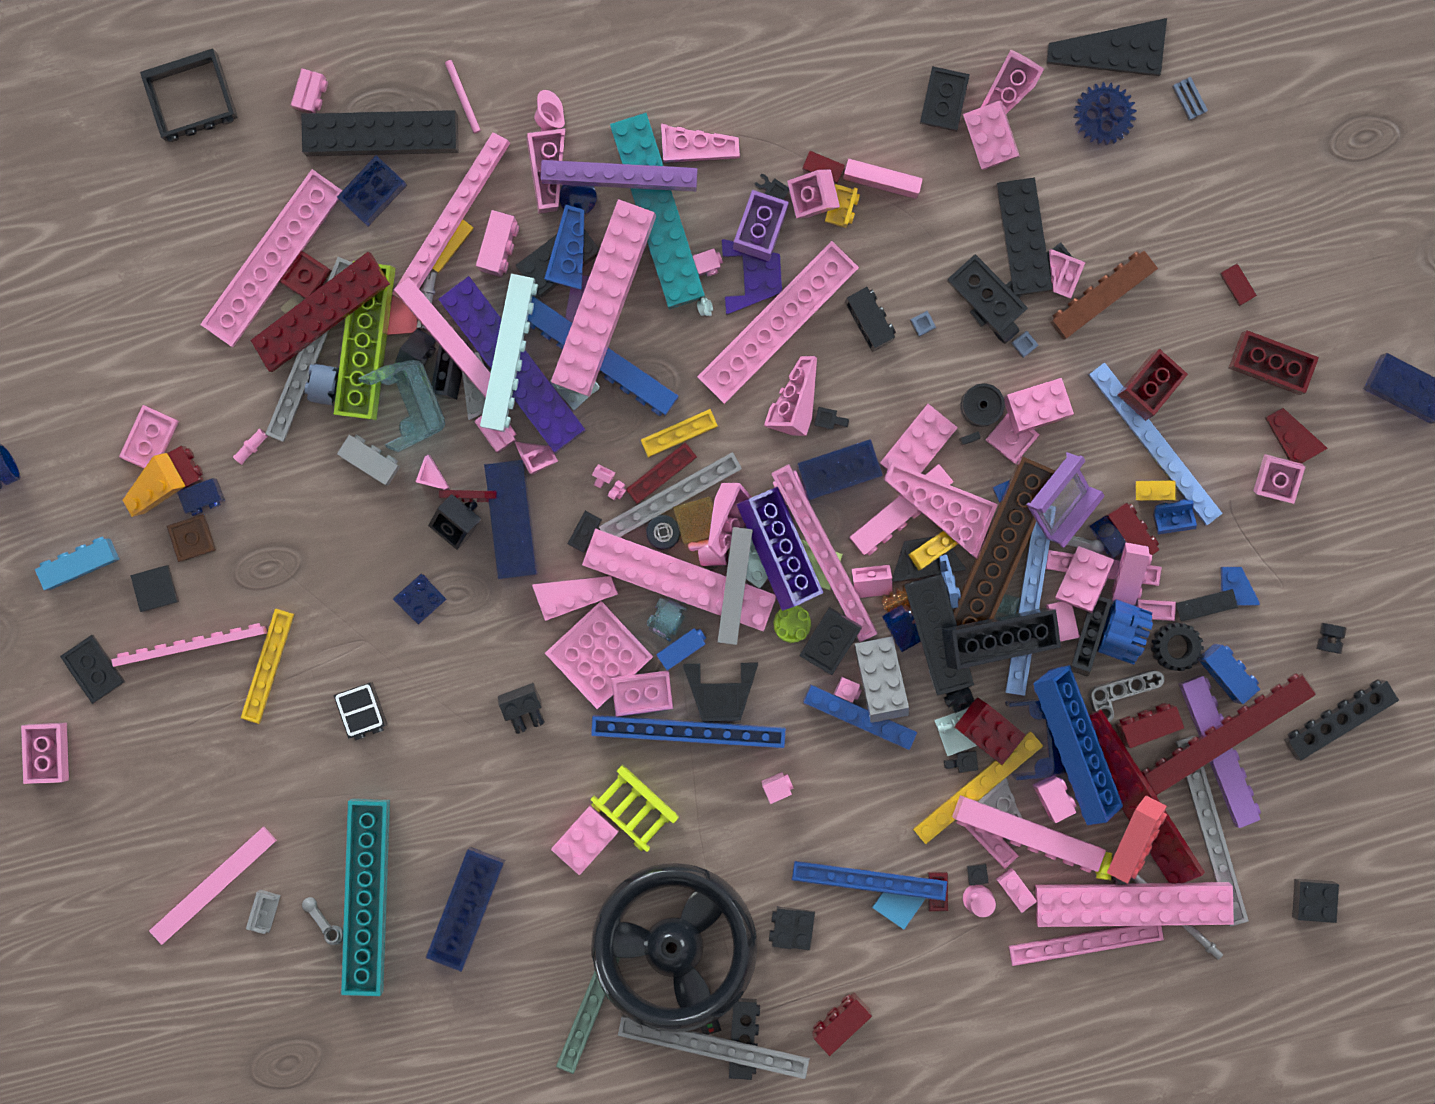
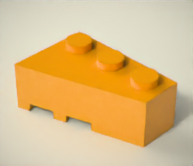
M167 453L154 455L122 500L131 517L147 513L185 487Z

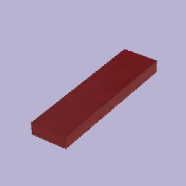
M685 442L625 490L638 505L694 461L697 456Z

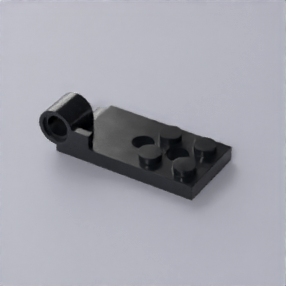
M976 254L973 255L947 279V282L986 321V324L991 328L996 337L1006 344L1020 332L1014 321L1028 307ZM974 276L980 280V283L975 286L969 283V279ZM990 290L993 293V297L985 299L982 296V292Z

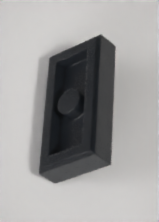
M585 510L567 544L585 553L594 531L598 529L602 519Z

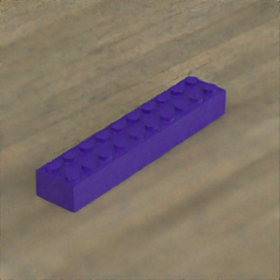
M468 276L441 296L439 301L492 369L502 319ZM525 350L520 355L522 367L521 371H517L518 387L517 390H513L512 397L515 398L517 404L551 449L558 453L583 434L586 429Z

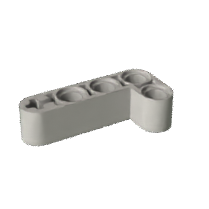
M1149 670L1094 686L1089 690L1088 694L1092 710L1095 712L1106 708L1108 710L1106 718L1110 722L1114 718L1111 701L1159 688L1164 683V676L1159 671ZM1153 676L1158 677V679L1155 680V683L1145 682V680L1152 679ZM1135 679L1140 682L1139 688L1136 690L1131 687V683ZM1115 685H1120L1121 692L1118 695L1113 693ZM1097 690H1101L1103 693V697L1100 700H1096L1094 697Z

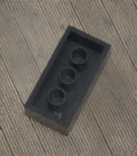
M585 229L583 267L596 258L600 250ZM557 234L516 264V267L523 276L535 279V284H538L536 294L540 299L560 285L544 279Z

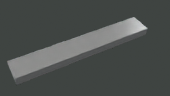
M733 527L717 641L719 643L737 645L752 529Z

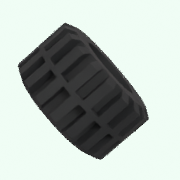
M1168 623L1166 626L1160 627L1159 632L1154 634L1155 639H1152L1153 647H1151V651L1154 652L1153 657L1158 660L1157 663L1164 666V668L1173 671H1185V669L1193 668L1192 666L1198 663V658L1202 657L1201 650H1204V646H1201V642H1203V639L1199 637L1200 633L1195 631L1192 626L1184 623ZM1176 635L1182 636L1187 643V650L1180 658H1173L1168 652V642Z

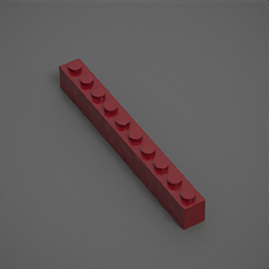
M1303 673L1291 675L1287 678L1288 682L1282 686L1279 683L1270 689L1271 693L1264 696L1262 694L1253 700L1255 703L1249 707L1247 705L1242 706L1237 710L1238 714L1233 717L1228 715L1220 721L1221 724L1216 728L1214 726L1209 727L1200 738L1195 736L1187 742L1189 745L1182 748L1180 746L1176 748L1167 759L1162 757L1155 762L1156 766L1151 769L1149 767L1143 769L1141 772L1156 796L1314 697L1316 692Z

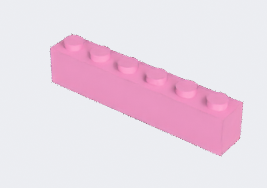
M939 464L926 474V476L948 485L953 483V480ZM900 495L852 534L849 539L862 555L867 553L870 556L878 549L877 544L881 541L886 543L893 537L891 533L894 530L900 531L907 525L906 521L910 517L915 519L922 512Z

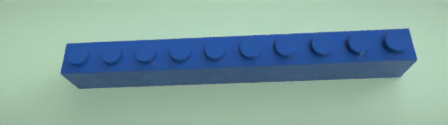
M532 296L531 303H534L532 315L529 314L527 322H530V328L534 330L536 327L542 331L540 335L549 341L552 338L558 342L556 346L563 350L572 322ZM610 348L607 349L599 370L605 375L603 378L611 384L614 382L620 385L619 389L627 395L630 392L636 396L635 400L645 406L647 403L653 407L651 411L656 415L661 416L663 414L666 416L679 396Z
M593 715L591 736L784 748L786 728Z

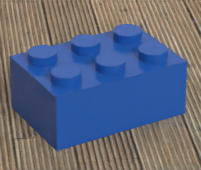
M1213 644L1203 653L1201 658H1198V661L1234 703L1244 704L1261 690L1257 686L1259 682L1253 675L1249 676L1246 673L1245 665L1240 660H1235L1232 656L1234 654L1227 645Z

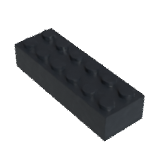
M1041 608L942 629L947 667L957 670L1061 647L1056 609Z

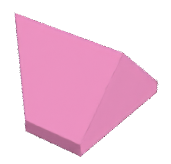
M515 442L519 454L531 475L558 462L549 445Z
M430 455L425 456L416 482L443 490L450 489Z

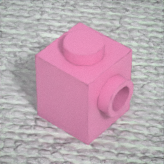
M715 249L693 256L699 277L707 274V277L718 273L717 270L721 269L720 264L723 261L720 253H716Z
M841 676L834 695L853 703L854 699L858 700L862 690L859 689L860 684Z

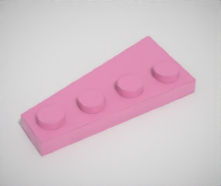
M661 124L663 163L740 158L738 137L716 133L709 134L704 133V131H692L682 127L675 128Z

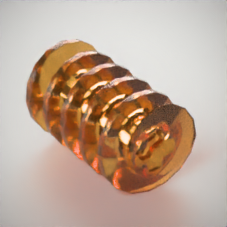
M902 585L903 591L899 588L895 589L896 595L892 591L889 592V598L884 594L882 595L881 602L889 618H891V611L897 615V608L904 612V605L909 609L911 608L904 585Z

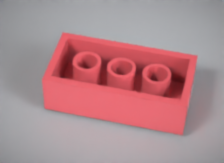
M1148 796L1143 798L1135 809L1109 866L1108 874L1127 884L1131 878L1136 879L1145 864L1146 856H1148L1152 849V843L1160 831L1159 827L1167 816L1164 813L1166 805Z

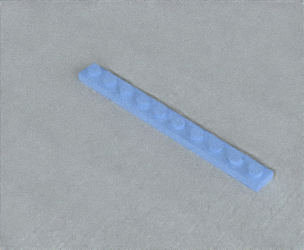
M1103 363L1089 374L1090 378L1171 481H1176V488L1187 501L1193 500V510L1204 524H1210L1223 514L1149 419L1145 421L1117 396L1122 390L1123 385L1109 367Z
M1051 505L1045 513H1042L1050 528L1053 525L1055 506ZM1037 522L1030 535L1018 613L1039 609L1050 540L1045 537ZM1032 654L1010 658L1005 693L1025 696Z

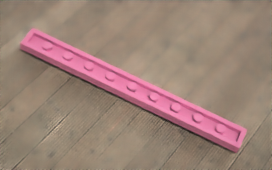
M495 133L491 134L397 286L409 277L418 289L421 287L510 145L507 139ZM393 291L392 294L395 297L399 298L398 295Z
M788 464L772 472L779 490L846 617L862 626L857 635L859 641L862 642L876 635L877 630L790 465Z

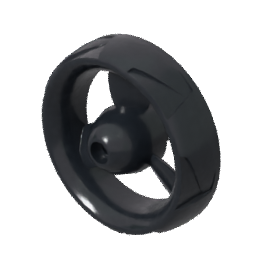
M668 863L651 866L632 874L608 896L594 924L591 955L597 979L603 992L614 1007L623 1015L640 1025L652 1029L683 1032L694 1030L716 1021L740 1000L755 970L757 935L747 905L729 883L718 875L698 866ZM665 887H684L695 890L688 898L681 918L661 920L650 930L633 923L621 922L628 909L639 898L651 891ZM723 913L732 933L733 956L724 981L713 994H710L705 980L695 969L702 958L704 948L700 933L713 925ZM671 942H674L677 945V951L675 953L671 952L669 949V945ZM646 956L648 963L656 972L664 976L673 977L674 992L679 1007L659 1006L639 996L623 978L616 957L636 958Z

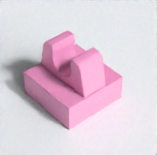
M598 464L592 476L597 478L594 486L601 489L605 482L609 484L615 472Z

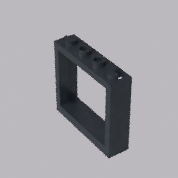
M213 48L140 72L160 136L165 141L174 142L179 140L181 136H193L199 130H211L216 127L215 125L221 123L230 124L234 121L233 119L238 118L218 54ZM213 62L229 112L168 131L153 82Z

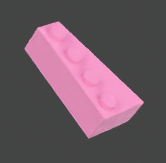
M565 128L527 133L526 140L538 214L554 212L558 209L560 184H542L541 162L542 160L562 161Z

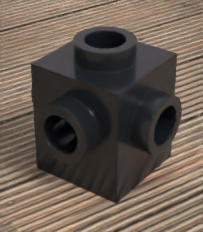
M969 687L945 693L946 697L943 698L947 707H952L954 713L965 710L975 701Z

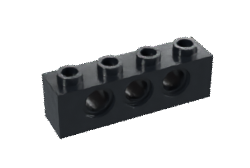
M1099 596L1093 612L1087 611L1071 663L1072 672L1089 676L1112 600Z
M740 998L734 1005L731 1029L732 1041L741 1042L739 1038L745 1034L750 1037V1040L745 1044L758 1046V1043H754L755 1036L759 1034V1024H755L756 1016L760 1017V1005H757V999ZM744 1015L751 1017V1021L747 1024L742 1023L740 1020ZM729 1062V1079L752 1080V1074H756L755 1067Z

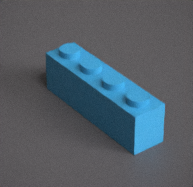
M99 537L92 541L93 544L89 546L84 544L76 547L75 552L71 554L65 552L58 555V559L55 561L47 560L40 563V567L36 568L35 571L43 590H52L120 560L111 539Z

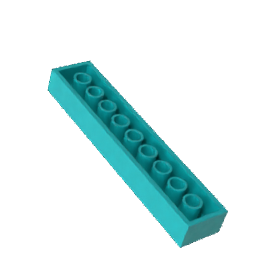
M647 113L610 124L622 164L663 166ZM630 188L635 205L656 214L647 243L668 309L701 300L702 297L705 298L672 191Z
M350 799L348 801L341 995L381 996L384 992L390 800Z

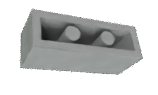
M357 434L354 437L349 435L337 455L388 486L400 468L396 464L398 460L390 455L387 457L381 455L382 450L374 445H371V447L364 444L366 440Z

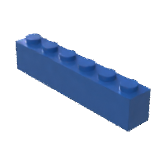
M811 684L803 700V703L908 750H910L917 735L916 731L890 719L871 723L867 709Z

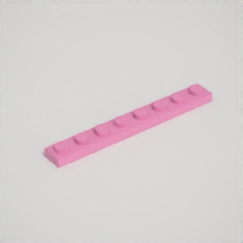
M260 623L249 625L248 630L242 631L241 627L230 629V633L225 635L221 631L212 633L211 638L204 639V636L193 637V642L185 643V640L173 642L174 646L167 647L166 644L154 646L155 650L148 651L147 648L138 649L136 654L129 655V652L117 654V658L111 659L113 667L263 635L267 634L266 626L260 627Z

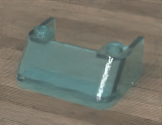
M409 360L386 365L358 378L360 382L368 385H373L380 381L385 385L396 383L409 416L404 418L399 424L401 437L385 444L386 448L400 452L443 430L445 419L424 365L421 362Z

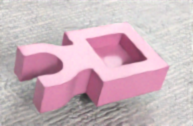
M619 480L616 481L614 487L609 491L608 497L614 501L616 498L620 500L626 492L624 489L625 484Z

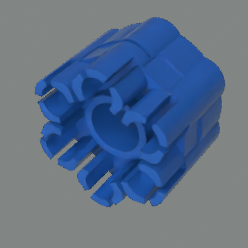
M1115 599L1110 606L1097 652L1134 665L1145 649L1136 644L1145 646L1147 640L1140 637L1148 638L1150 634L1149 631L1142 629V627L1152 629L1153 623L1151 620L1153 612Z

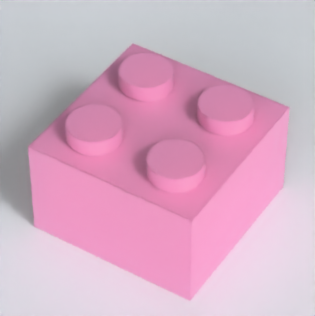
M817 170L787 181L796 218H809L840 207L831 170Z
M1264 454L1253 491L1258 495L1294 504L1305 466L1301 463Z
M1051 775L1033 784L1049 819L1054 823L1076 813L1074 809L1077 807L1072 796L1067 795L1065 790L1068 788L1063 779Z

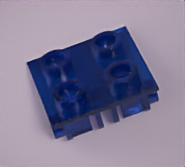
M422 573L393 598L418 625L447 600Z

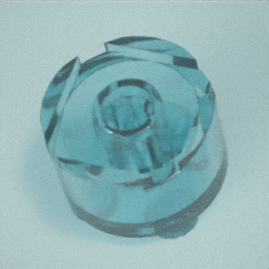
M666 597L665 599H659L655 607L658 610L654 616L651 615L646 625L649 626L650 632L670 642L672 640L670 635H676L685 618L682 613L683 611L687 612L688 608Z

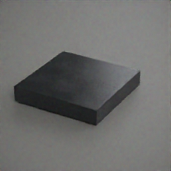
M169 565L130 575L140 612L179 602Z

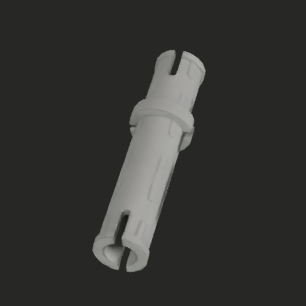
M431 272V277L430 273L424 280L423 288L420 290L431 304L433 295L436 292L434 286L437 273ZM418 320L416 328L422 330L423 325Z

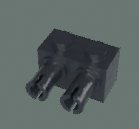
M534 683L498 696V704L505 721L511 720L516 734H520V728L522 733L527 730L521 715L529 713L534 727H539L538 721L540 726L545 723L539 710L542 708L541 699Z

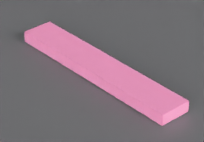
M1048 550L1045 569L1067 572L1075 554ZM1115 560L1108 579L1115 580L1120 561ZM1147 566V578L1145 583L1142 582V584L1159 586L1162 567Z

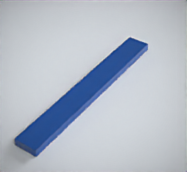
M794 861L792 881L943 901L946 898L947 881Z

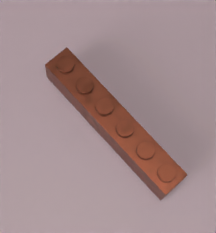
M1145 250L1140 254L1136 251L1128 257L1130 262L1126 265L1123 263L1119 264L1113 269L1114 274L1110 277L1106 274L1098 280L1099 285L1093 288L1090 286L1083 292L1085 296L1080 300L1076 297L1069 302L1067 310L1063 312L1060 309L1052 315L1054 319L1050 323L1063 340L1067 339L1158 269Z

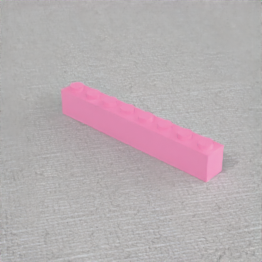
M961 795L952 816L957 820L956 823L961 826L967 827L968 824L975 826V831L983 834L986 831L991 832L994 838L1003 840V838L1010 839L1009 843L1018 847L1021 844L1028 846L1027 850L1038 853L1040 850L1045 852V856L1056 860L1059 857L1063 859V863L1074 866V863L1081 866V870L1089 873L1092 870L1099 871L1106 852L1105 849Z

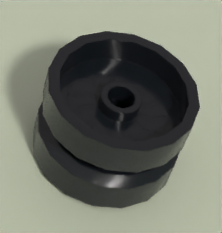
M987 383L976 384L968 389L960 402V411L964 420L976 427H986L996 422L1002 416L1005 408V401L1001 391L994 385ZM981 401H983V404H986L985 408L980 407Z

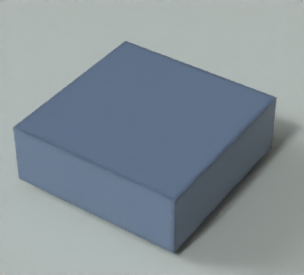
M928 311L910 319L918 337L936 328Z
M1027 331L1011 343L1023 358L1039 346Z

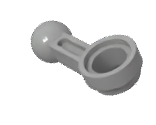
M1073 536L1067 544L1077 548L1080 546L1098 554L1104 551V544L1100 540L1091 541Z
M308 897L304 899L302 908L305 912L310 913L324 934L325 941L330 945L340 944L343 941V929L329 924L318 909L317 901L314 898ZM331 930L337 932V938L334 941L329 938Z

